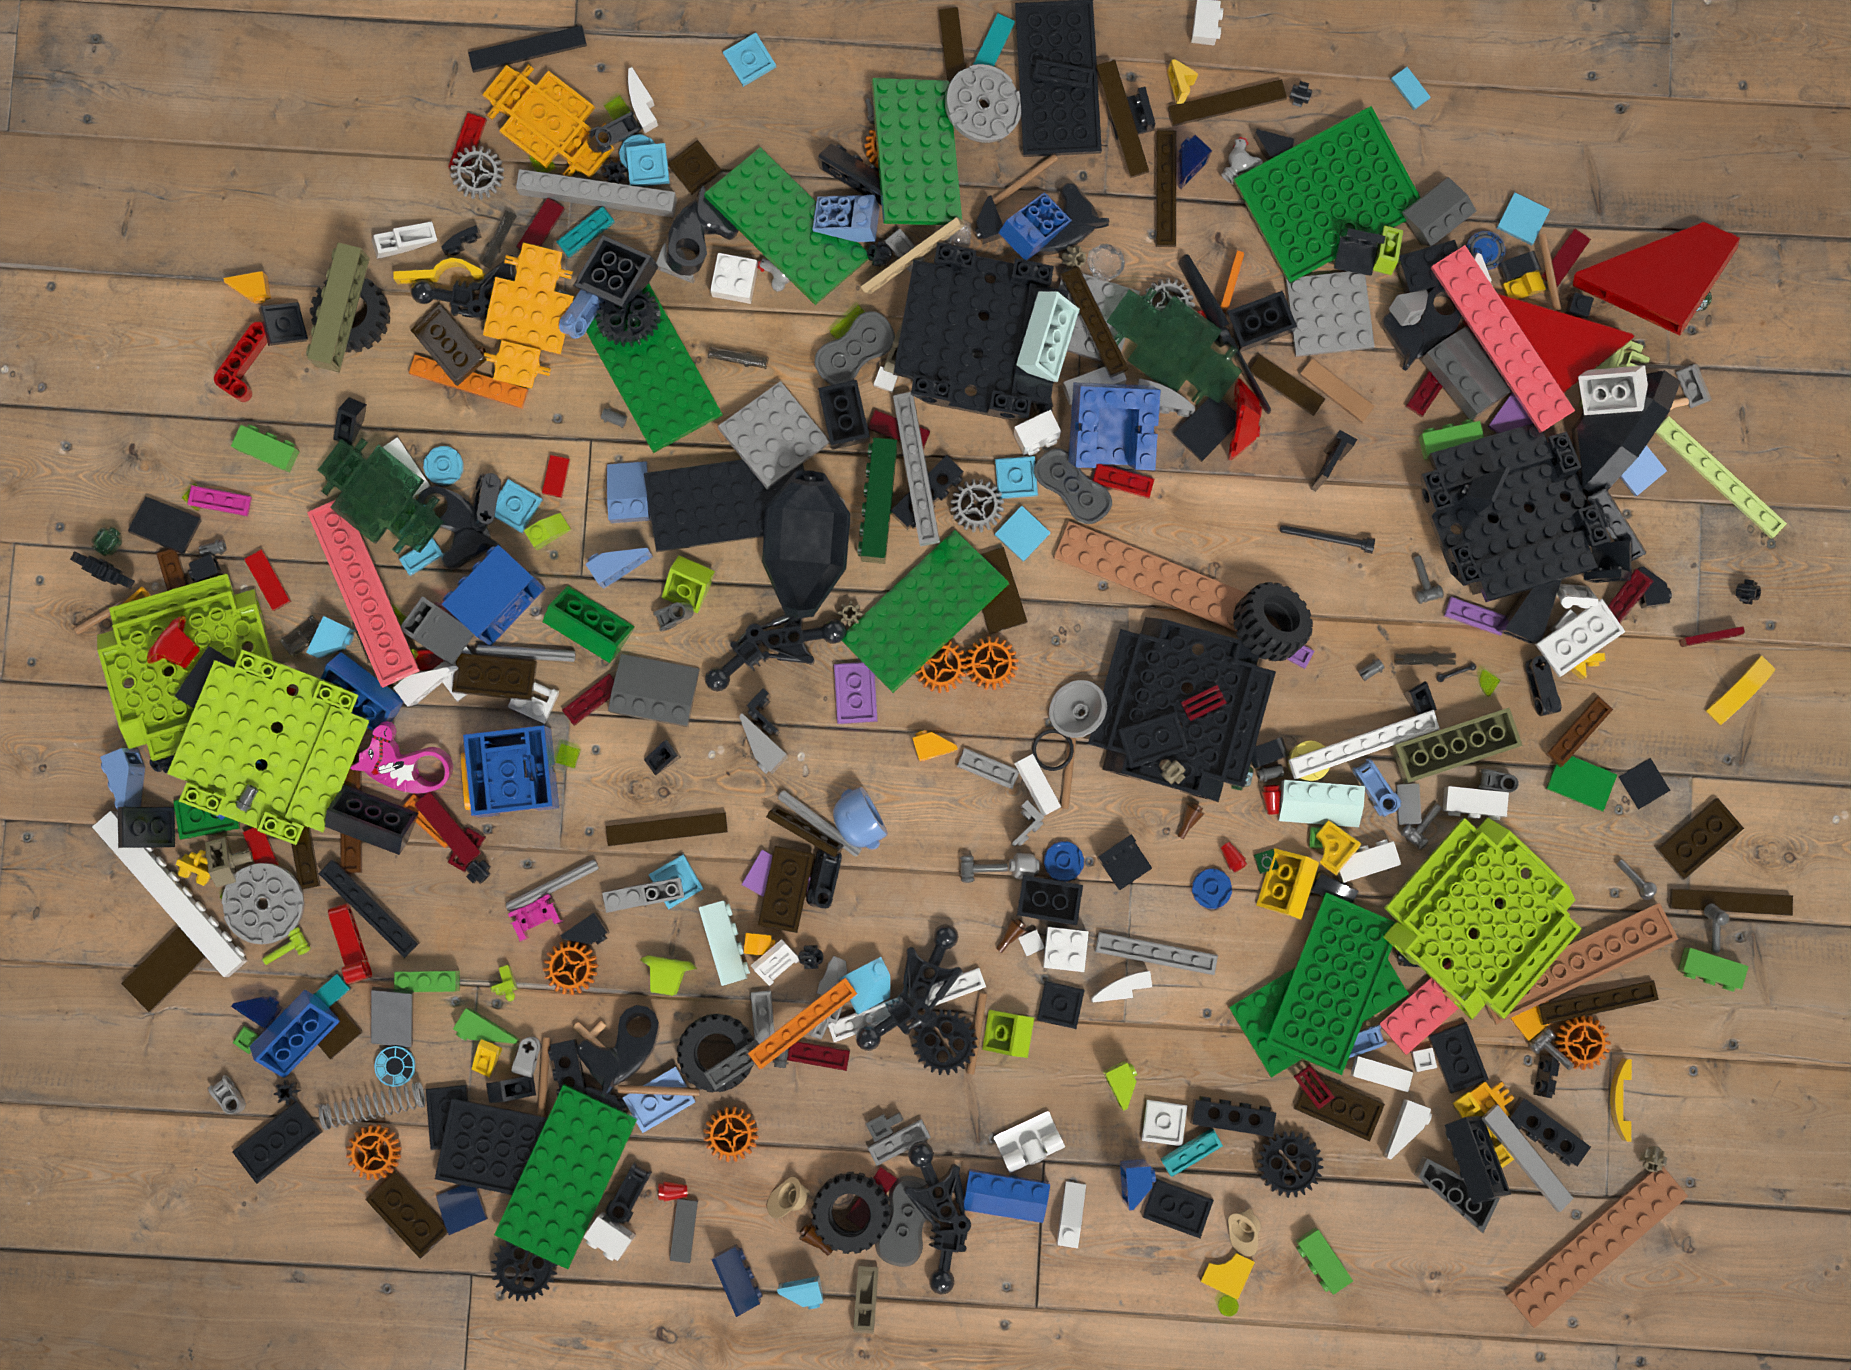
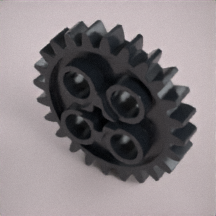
M643 290L624 308H618L619 306L604 300L605 304L599 303L600 310L596 311L598 316L596 321L602 336L607 337L608 342L613 340L615 345L621 342L623 347H625L627 342L633 347L635 341L639 345H641V339L648 341L647 335L654 336L653 330H658L657 324L661 323L659 317L661 312L658 302L656 303L654 296L650 297L649 292L644 294Z
M75 551L70 558L73 562L81 565V569L91 573V576L103 582L107 581L116 586L120 584L129 589L132 588L135 580L123 575L124 572L115 568L113 564L101 558L97 559L91 555L86 557Z
M940 1009V1015L932 1011L933 1017L930 1021L922 1023L921 1029H914L919 1033L918 1036H912L913 1039L917 1040V1043L913 1044L912 1047H918L914 1055H921L918 1062L925 1061L924 1068L932 1066L931 1073L938 1069L939 1075L943 1073V1070H946V1074L950 1075L951 1069L958 1073L957 1067L960 1066L962 1069H965L964 1062L970 1064L971 1061L968 1057L975 1056L971 1050L978 1048V1046L973 1044V1041L978 1040V1038L972 1037L976 1029L970 1030L969 1027L972 1025V1022L965 1024L966 1016L959 1019V1012L952 1016L950 1009L947 1015L944 1014L943 1009ZM945 1022H950L953 1026L949 1034L944 1033L942 1030V1025ZM934 1027L938 1028L943 1038L950 1039L948 1044L956 1053V1057L952 1056L946 1046L940 1045L942 1040L934 1031ZM929 1034H933L936 1037V1043L933 1046H929L926 1043V1037ZM958 1038L962 1039L965 1043L962 1050H956L954 1047V1041ZM942 1050L948 1054L946 1062L938 1060V1053Z
M1291 1130L1289 1136L1286 1131L1282 1132V1137L1275 1133V1140L1268 1137L1270 1144H1262L1266 1150L1258 1152L1263 1157L1262 1159H1257V1162L1262 1164L1257 1170L1264 1172L1259 1177L1260 1179H1267L1264 1183L1265 1186L1272 1184L1270 1191L1274 1192L1278 1189L1277 1195L1279 1196L1282 1195L1283 1191L1287 1198H1289L1291 1192L1294 1197H1298V1191L1306 1195L1305 1188L1307 1187L1312 1191L1313 1189L1310 1184H1318L1315 1177H1322L1317 1172L1318 1169L1324 1168L1318 1164V1162L1323 1160L1322 1157H1317L1321 1150H1314L1313 1148L1316 1146V1143L1312 1142L1309 1144L1310 1137L1308 1136L1302 1139L1303 1133L1301 1132L1298 1133L1297 1137H1295L1293 1130ZM1290 1144L1296 1146V1152L1292 1155H1288L1286 1152ZM1279 1149L1287 1159L1294 1160L1292 1164L1302 1175L1301 1179L1290 1167L1286 1168L1288 1164L1278 1153ZM1275 1157H1279L1281 1161L1277 1168L1271 1166V1160ZM1308 1160L1309 1168L1302 1171L1299 1166L1301 1161ZM1288 1173H1292L1294 1176L1290 1184L1284 1182V1176Z
M506 1241V1247L500 1245L499 1248L502 1252L494 1253L498 1260L491 1261V1263L496 1265V1268L491 1269V1272L497 1273L492 1278V1280H499L496 1288L503 1286L501 1294L508 1291L509 1299L516 1295V1301H519L521 1296H523L525 1302L528 1301L529 1295L535 1300L537 1292L543 1296L542 1289H550L547 1283L555 1282L551 1275H557V1272L552 1269L558 1265L543 1258L544 1265L542 1268H535L533 1260L537 1255L533 1254L527 1265L530 1270L523 1273L519 1284L516 1285L515 1281L522 1270L519 1265L526 1262L530 1252L525 1250V1257L519 1260L515 1257L514 1253L520 1247ZM510 1266L516 1270V1275L512 1279L505 1275V1270ZM528 1275L532 1276L535 1281L534 1285L530 1288L526 1287L523 1282L524 1278Z

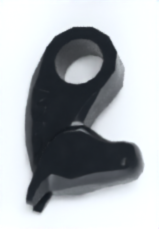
M1066 183L1061 187L1060 195L1064 202L1063 212L1072 221L1033 256L1053 255L1065 251L1068 246L1074 247V245L1086 239L1095 229L1109 226V218L1099 217L1094 206L1074 183Z
M701 186L697 198L684 207L676 216L667 235L665 260L669 268L679 275L691 276L700 271L707 255L704 235L716 234L721 235L725 239L732 240L739 232L704 197L706 187ZM680 247L688 248L694 252L696 258L693 260L682 259L678 256L676 249Z
M1442 285L1436 286L1428 294L1426 308L1421 315L1419 323L1401 326L1391 312L1387 313L1382 319L1383 329L1396 351L1405 359L1402 368L1404 371L1416 359L1425 356L1427 352L1450 337L1459 325L1462 315L1454 303V311L1451 315H1441L1434 308L1433 303L1436 297L1443 296L1451 300Z
M434 486L426 488L418 496L416 502L418 516L429 526L454 532L451 547L441 558L443 565L447 569H458L468 562L481 557L493 546L499 545L503 548L497 541L491 538L488 527L483 532H477L471 527L470 520L473 506L461 495L443 487ZM435 497H444L448 503L445 514L438 518L430 517L427 512L429 502Z
M635 1005L626 1009L620 1016L614 1048L596 1046L588 1039L582 1040L576 1046L579 1058L595 1080L603 1086L601 1096L604 1099L609 1096L614 1086L637 1072L655 1049L660 1025L655 1012L647 1006ZM638 1016L645 1017L651 1022L650 1031L640 1038L633 1037L627 1032L629 1022Z

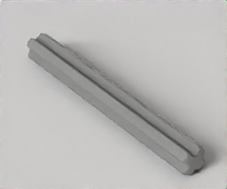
M477 645L476 648L477 655L569 662H574L576 658L575 651L489 645Z
M783 790L779 794L778 799L825 835L843 844V848L853 856L857 857L862 848L849 845L837 829Z
M591 860L507 902L506 908L509 912L522 908L598 870L599 866L595 860Z

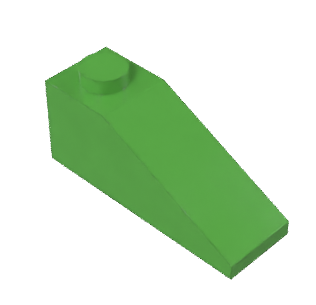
M470 1007L464 1010L453 1030L457 1031L456 1035L465 1041L467 1038L469 1040L481 1041L482 1039L490 1042L513 1044L520 1041L518 1037Z

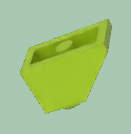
M1384 226L1381 235L1386 236L1385 243L1378 245L1373 271L1392 275L1399 260L1403 230Z
M558 513L536 522L525 529L524 532L533 547L538 551L571 529L562 514Z

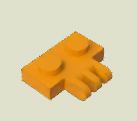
M1484 1081L1470 1091L1484 1115L1494 1105H1499L1507 1117L1510 1115L1504 1106L1511 1102L1514 1096L1511 1094L1504 1098L1510 1091L1508 1088L1503 1089L1501 1092L1499 1091L1505 1085L1502 1081L1492 1088Z

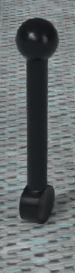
M1470 663L1468 667L1445 675L1439 674L1436 680L1443 682L1446 678L1465 671H1474L1476 664Z

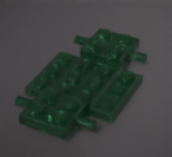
M1150 287L1144 296L1138 295L1129 289L1106 321L1118 332L1114 337L1115 341L1119 338L1116 342L1117 345L1120 344L1124 337L1138 345L1127 361L1157 383L1175 392H1178L1187 379L1198 390L1191 399L1192 402L1196 400L1195 404L1197 405L1204 395L1219 403L1242 372L1231 360L1238 349L1235 348L1233 350L1234 346L1231 345L1224 355L1212 348L1211 345L1222 332V329L1175 295L1164 310L1161 311L1151 302V299L1157 292L1154 290L1149 295L1154 288Z
M361 437L354 447L341 439L317 470L328 481L321 490L323 494L328 496L334 487L342 491L330 508L375 544H377L388 529L399 540L392 548L394 552L399 554L404 546L407 545L421 553L445 522L433 510L440 500L433 495L429 502L424 504L414 498L413 495L423 484L424 480L381 445L378 444L367 459L361 451L369 443Z

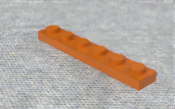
M418 355L414 356L409 371L410 375L523 409L529 391L526 388L494 380L474 372L457 386L436 361Z
M843 978L747 1054L758 1069L761 1070L856 996L857 992L847 979Z

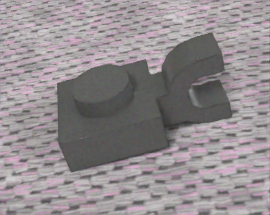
M900 1112L888 1119L885 1114H882L867 1122L866 1126L876 1142L893 1133L891 1126L903 1121V1117Z

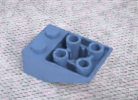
M875 195L817 197L813 231L854 242H875L880 210Z
M120 748L101 756V768L107 775L108 787L114 794L116 808L141 807L145 766L139 749Z

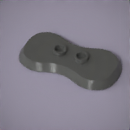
M873 311L863 313L857 317L850 330L843 337L821 346L815 356V367L819 375L829 385L852 381L865 363L871 359L883 356L891 350L895 339V332L888 320L880 313Z
M1053 449L1046 452L1039 458L1034 467V474L1039 484L1058 494L1065 501L1071 515L1077 521L1084 524H1093L1103 519L1112 507V498L1108 490L1086 477L1080 467H1075L1069 463V452L1062 449Z
M902 1176L890 1188L889 1205L891 1206L889 1225L879 1242L875 1243L878 1256L891 1265L899 1267L911 1266L921 1256L923 1250L922 1229L926 1219L904 1193L903 1189L905 1186L917 1188L926 1185V1181L922 1178ZM935 1189L932 1192L933 1197H936Z

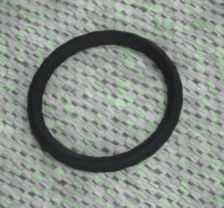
M1048 729L1036 737L1032 746V754L1041 768L1057 771L1070 763L1074 753V745L1070 737L1062 735L1070 746L1067 760L1056 767L1044 765L1038 759L1036 753L1039 740L1049 733L1062 735L1056 729Z

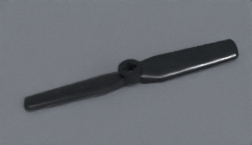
M1190 255L1182 256L1178 262L1179 267L1213 329L1212 334L1215 344L1220 348L1227 346L1255 396L1259 399L1266 414H1270V405L1239 351L1234 338H1231L1229 330L1225 327L1229 322Z

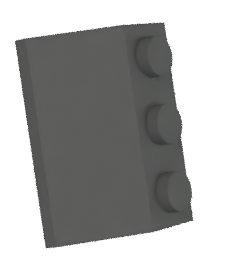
M1446 177L1405 209L1402 214L1419 243L1431 247L1477 210L1469 196L1452 179Z

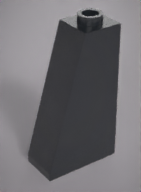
M1562 580L1522 591L1498 626L1497 631L1531 645L1540 642Z

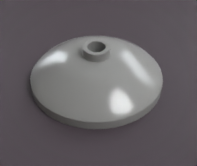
M1072 681L1060 688L1054 695L1049 708L1050 721L1053 727L1064 736L1071 738L1084 737L1095 731L1104 720L1107 711L1106 697L1103 691L1090 681Z

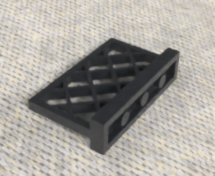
M1342 430L1336 433L1323 451L1329 454L1313 483L1311 490L1316 492L1330 476L1337 461H1341L1358 439Z

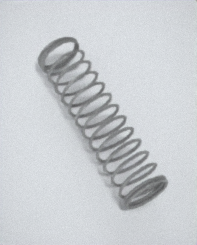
M416 1082L415 1085L412 1083V1092L415 1099V1107L413 1108L409 1102L407 1086L404 1085V1093L407 1100L406 1110L401 1103L400 1090L396 1087V1094L400 1104L398 1112L394 1107L392 1091L389 1089L388 1095L392 1105L391 1113L386 1109L384 1092L381 1091L380 1095L384 1107L383 1115L378 1110L377 1097L373 1092V1101L376 1108L375 1117L371 1114L369 1098L365 1094V1103L368 1110L367 1119L363 1115L362 1102L358 1096L357 1104L361 1113L359 1121L355 1117L352 1098L349 1099L353 1115L352 1122L347 1118L346 1104L342 1100L341 1105L345 1116L344 1124L339 1120L338 1105L334 1102V1111L337 1118L336 1126L332 1123L329 1104L327 1103L326 1106L322 1104L319 1106V1118L322 1128L326 1131L330 1129L331 1125L337 1128L339 1123L342 1126H345L347 1122L353 1124L354 1120L360 1123L362 1117L368 1121L370 1116L376 1119L378 1114L381 1117H384L385 1113L392 1115L393 1110L396 1113H400L401 1108L406 1112L409 1106L413 1110H415L417 1105L420 1108H424L425 1095L420 1082ZM323 1111H324L325 1118H326V1125H325V1121H324V1117H323Z

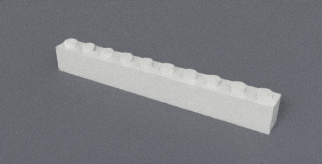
M110 811L93 826V829L223 977H230L248 961L244 957L246 955L239 946L235 947L231 942L233 940L226 931L222 932L219 929L218 921L205 913L206 908L199 901L196 902L191 897L193 893L186 886L183 887L178 882L180 878L173 871L169 872L165 867L167 865L161 857L155 856L152 852L153 848H118V812Z

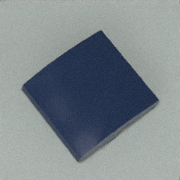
M461 1185L436 1196L448 1235L488 1219L478 1188Z

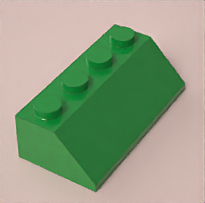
M567 586L550 603L542 621L608 663H611L618 655L635 628L629 622L570 586Z

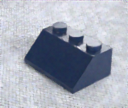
M737 1244L714 1254L711 1259L736 1317L761 1303L760 1298L763 1297L760 1287H755L752 1279L755 1276L751 1267L747 1268L744 1260L747 1259L745 1252Z

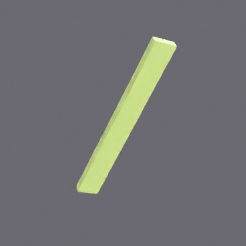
M1670 416L1665 418L1655 433L1771 539L1774 538L1787 523Z

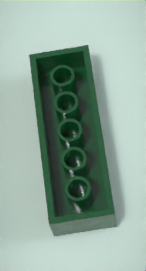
M873 438V443L868 445V458L871 459V463L866 464V478H869V482L864 484V497L867 498V501L862 503V517H865V521L860 523V537H863V540L858 542L857 552L858 556H861L862 562L886 564L897 457V440Z

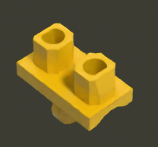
M200 850L197 854L191 852L190 855L184 854L181 859H177L176 865L179 866L178 875L189 878L192 872L198 874L196 883L205 886L211 879L207 858L205 857L206 851Z

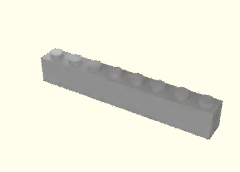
M519 169L516 185L519 195L543 199L550 198L551 200L597 207L603 206L604 208L674 218L677 203L675 192Z

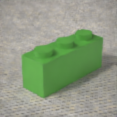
M1470 419L1461 422L1462 425L1454 426V423L1444 425L1442 426L1443 429L1436 431L1435 428L1423 430V433L1418 438L1424 460L1429 459L1430 453L1484 438L1480 421L1474 422Z
M248 424L247 427L240 425L231 444L232 448L288 473L291 472L300 452L294 448L295 444L284 440L282 443L276 440L277 436L268 432L265 435L259 433L260 429Z
M1684 948L1678 971L1683 972L1684 977L1694 980L1696 977L1703 979V983L1715 986V983L1723 985L1722 989L1734 992L1735 989L1742 990L1749 966L1693 948Z
M460 971L394 972V989L411 990L414 992L460 991Z
M1315 1227L1296 1240L1298 1244L1296 1247L1302 1258L1307 1257L1310 1262L1307 1266L1314 1275H1319L1321 1278L1319 1283L1325 1292L1329 1291L1334 1295L1353 1282L1319 1229Z

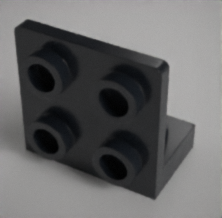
M1146 87L1138 88L1136 95L1127 97L1138 135L1154 131L1156 124ZM1106 103L1115 139L1118 140L1114 124L1110 115V111Z
M1350 228L1341 229L1334 269L1371 276L1378 245L1385 243L1386 236Z
M1631 541L1608 542L1592 547V555L1597 568L1591 570V572L1584 573L1585 581L1591 583L1631 581Z
M762 688L746 705L749 708L747 712L754 720L758 721L760 719L764 723L762 727L770 735L775 733L778 736L780 732L758 712L759 709L764 710L771 702L769 701L770 694Z
M1132 834L1097 857L1118 890L1123 889L1152 869L1135 843L1136 840Z

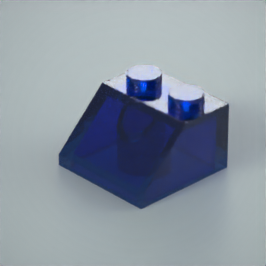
M1196 135L1191 139L1189 137L1186 138L1180 145L1181 149L1178 151L1180 153L1178 157V187L1180 189L1208 163L1212 150Z

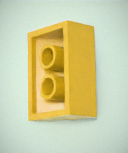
M1274 848L1272 863L1269 871L1266 872L1256 906L1301 920L1319 862L1303 855ZM1276 858L1279 868L1272 870Z

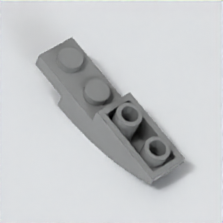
M1139 379L1137 385L1153 386L1161 390L1159 413L1169 414L1170 412H1176L1178 416L1182 417L1193 415L1195 407L1183 396L1161 384Z
M681 877L602 893L606 913L684 898Z
M833 956L827 965V971L823 979L819 982L816 993L823 995L840 982L839 978L847 975L845 960ZM842 1007L807 1034L822 1039L829 1022L837 1023Z

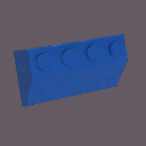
M342 652L326 664L321 676L322 680L358 694L351 713L370 720L367 728L371 731H374L382 722H392L404 702L389 687L385 686L382 688L377 678Z
M304 990L249 1046L253 1059L285 1078L340 1020L320 998Z
M1144 1159L1120 1161L1122 1200L1129 1211L1137 1207L1153 1188L1152 1182H1156L1155 1169Z
M969 1169L963 1205L964 1210L1043 1223L1050 1183Z

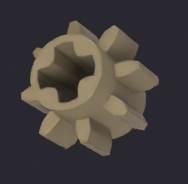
M1068 246L1063 252L1062 264L1067 265L1066 269L1071 270L1078 266L1081 269V266L1085 264L1086 252L1081 251L1082 247Z
M852 601L849 602L848 606L841 604L843 611H839L838 615H843V618L840 621L842 623L847 621L849 627L851 622L858 624L857 617L863 616L862 613L857 612L860 605L854 607L852 606ZM849 609H852L853 613H855L851 619L845 614L848 613Z
M1168 760L1161 766L1164 770L1161 775L1171 785L1174 782L1179 784L1185 778L1183 773L1186 770L1178 761L1174 760L1171 763Z
M1651 1146L1645 1148V1152H1641L1640 1161L1643 1162V1167L1648 1171L1657 1172L1662 1170L1663 1166H1666L1667 1157L1664 1156L1665 1152L1662 1149Z

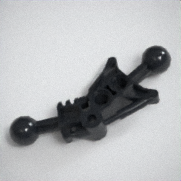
M504 260L483 276L484 278L480 282L471 281L469 286L467 280H464L461 284L460 279H457L453 286V291L435 288L432 282L421 279L412 285L411 296L419 304H428L432 300L450 302L451 314L453 316L461 314L464 317L481 321L487 318L490 300L486 296L488 292L493 291L495 277L515 281V265L504 263ZM480 290L479 299L475 300V291Z
M782 615L772 619V622L762 626L751 624L747 627L746 632L739 637L738 641L730 643V646L737 655L723 667L718 666L709 669L705 676V684L712 691H722L729 685L730 676L744 663L755 672L753 666L756 664L760 667L759 661L766 662L769 658H775L778 661L813 665L815 663L814 657L807 652L804 642L824 639L830 644L839 643L846 635V627L840 620L830 619L820 628L803 630L804 618H795L789 615ZM786 623V625L781 629L763 631L764 629H767L769 627H776ZM793 633L799 634V639L795 642L789 640V636ZM773 636L780 638L779 642L775 645L769 643L770 638ZM763 643L770 652L776 654H770L767 651L761 653L757 645Z
M943 924L936 928L933 934L936 945L928 962L921 959L913 947L907 949V960L903 978L904 989L898 995L899 1001L895 1002L892 999V1006L886 1003L888 1012L891 1015L875 1027L865 1025L857 1031L856 1043L862 1050L871 1051L876 1049L881 1042V1036L896 1026L905 1035H908L913 1027L916 1028L922 1023L930 1021L934 1006L939 1000L943 999L958 977L963 974L960 967L952 969L939 967L946 950L951 949L958 942L959 936L955 927L950 924ZM933 969L935 971L934 976L929 979L925 978L926 970ZM942 985V987L936 993L935 999L928 1006L929 1000L932 996L934 989ZM908 987L910 995L916 1002L913 1009L905 1002L909 997L907 994ZM922 987L926 988L925 996L918 997L916 994L917 990ZM925 1010V1014L920 1015V1011Z
M919 1141L910 1147L908 1157L914 1166L920 1167L927 1184L917 1188L905 1186L903 1191L924 1218L928 1219L932 1224L931 1231L935 1235L930 1236L934 1242L929 1243V1246L941 1250L938 1269L931 1274L929 1285L933 1292L943 1295L949 1293L954 1287V1276L950 1272L953 1252L958 1253L967 1250L964 1244L965 1240H967V1234L971 1229V1221L965 1216L964 1196L959 1173L960 1167L952 1164L947 1174L938 1179L931 1164L934 1155L933 1149L930 1144ZM941 1187V1194L933 1197L932 1192L934 1188ZM953 1190L955 1191L956 1203L959 1204L960 1213H957L951 1200ZM943 1206H949V1212L946 1215H941L940 1213ZM932 1215L941 1222L950 1223L951 1227H940V1224L933 1219Z

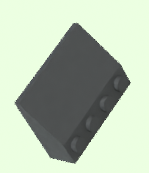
M1468 326L1439 343L1427 352L1421 360L1471 421L1512 391Z
M621 654L608 712L689 728L700 669Z

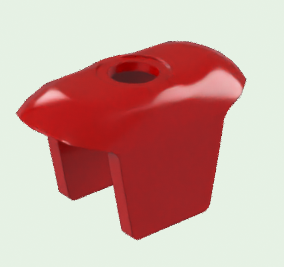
M185 616L173 619L150 647L147 653V662L149 664L166 659L176 665L187 668L194 660L200 649L184 633L186 626Z

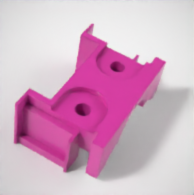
M550 894L525 907L508 913L509 917L515 916L516 921L510 924L513 925L519 942L529 938L527 930L550 919H552L554 924L564 921L559 919L553 906L555 903H549V899L552 898Z

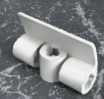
M1045 1112L994 1136L1010 1173L1028 1164L1038 1163L1045 1159L1046 1156L1065 1148L1049 1112Z

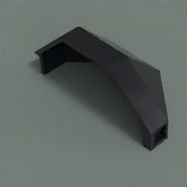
M1665 370L1646 374L1648 386L1642 411L1584 415V412L1571 430L1573 448L1581 465V469L1576 474L1584 494L1589 496L1603 487L1609 490L1639 457L1670 412L1681 383L1680 380Z
M812 470L795 471L766 506L762 563L785 615L795 618L814 617L847 567L851 513L825 473Z

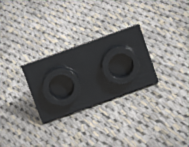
M1540 1055L1534 1095L1552 1098L1555 1095L1557 1081L1551 1080V1076L1558 1077L1560 1063L1556 1058Z

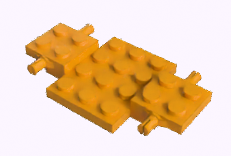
M527 64L520 73L506 65L482 94L493 105V108L486 116L492 121L499 112L510 117L499 132L543 167L547 168L559 154L569 164V167L562 174L563 176L571 177L577 171L591 179L614 151V147L611 146V150L601 154V152L592 151L588 146L587 139L592 128L584 122L594 111V105L550 71L535 85L527 79L534 71L532 66Z
M523 243L518 258L506 255L504 263L516 265L515 281L495 277L483 336L502 340L497 355L484 353V356H487L485 357L486 361L495 363L494 380L532 389L538 374L550 376L551 368L540 366L541 351L562 353L566 334L560 331L559 322L574 299L572 295L555 291L559 277L572 279V276L565 273L573 275V271L561 269L563 252Z

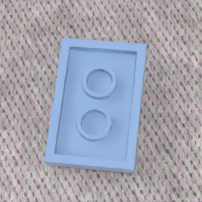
M677 1067L643 1085L688 1087ZM628 1094L623 1097L631 1114L638 1118L637 1124L642 1133L696 1102L693 1096Z

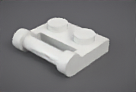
M1560 584L1557 597L1560 598V603L1564 608H1570L1572 605H1578L1581 608L1597 607L1598 598L1588 586Z
M535 682L534 691L549 697L547 703L533 697L532 701L511 699L508 708L545 724L559 695V690H551Z
M781 939L764 955L758 958L751 967L770 986L774 983L773 980L794 962L795 964L799 962L796 953Z

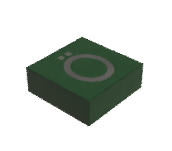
M1274 849L1254 855L1259 874L1269 871L1274 856ZM1276 858L1272 870L1279 868Z

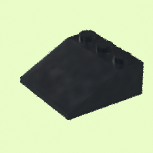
M602 235L573 285L624 308L649 284L658 269V265L652 256Z

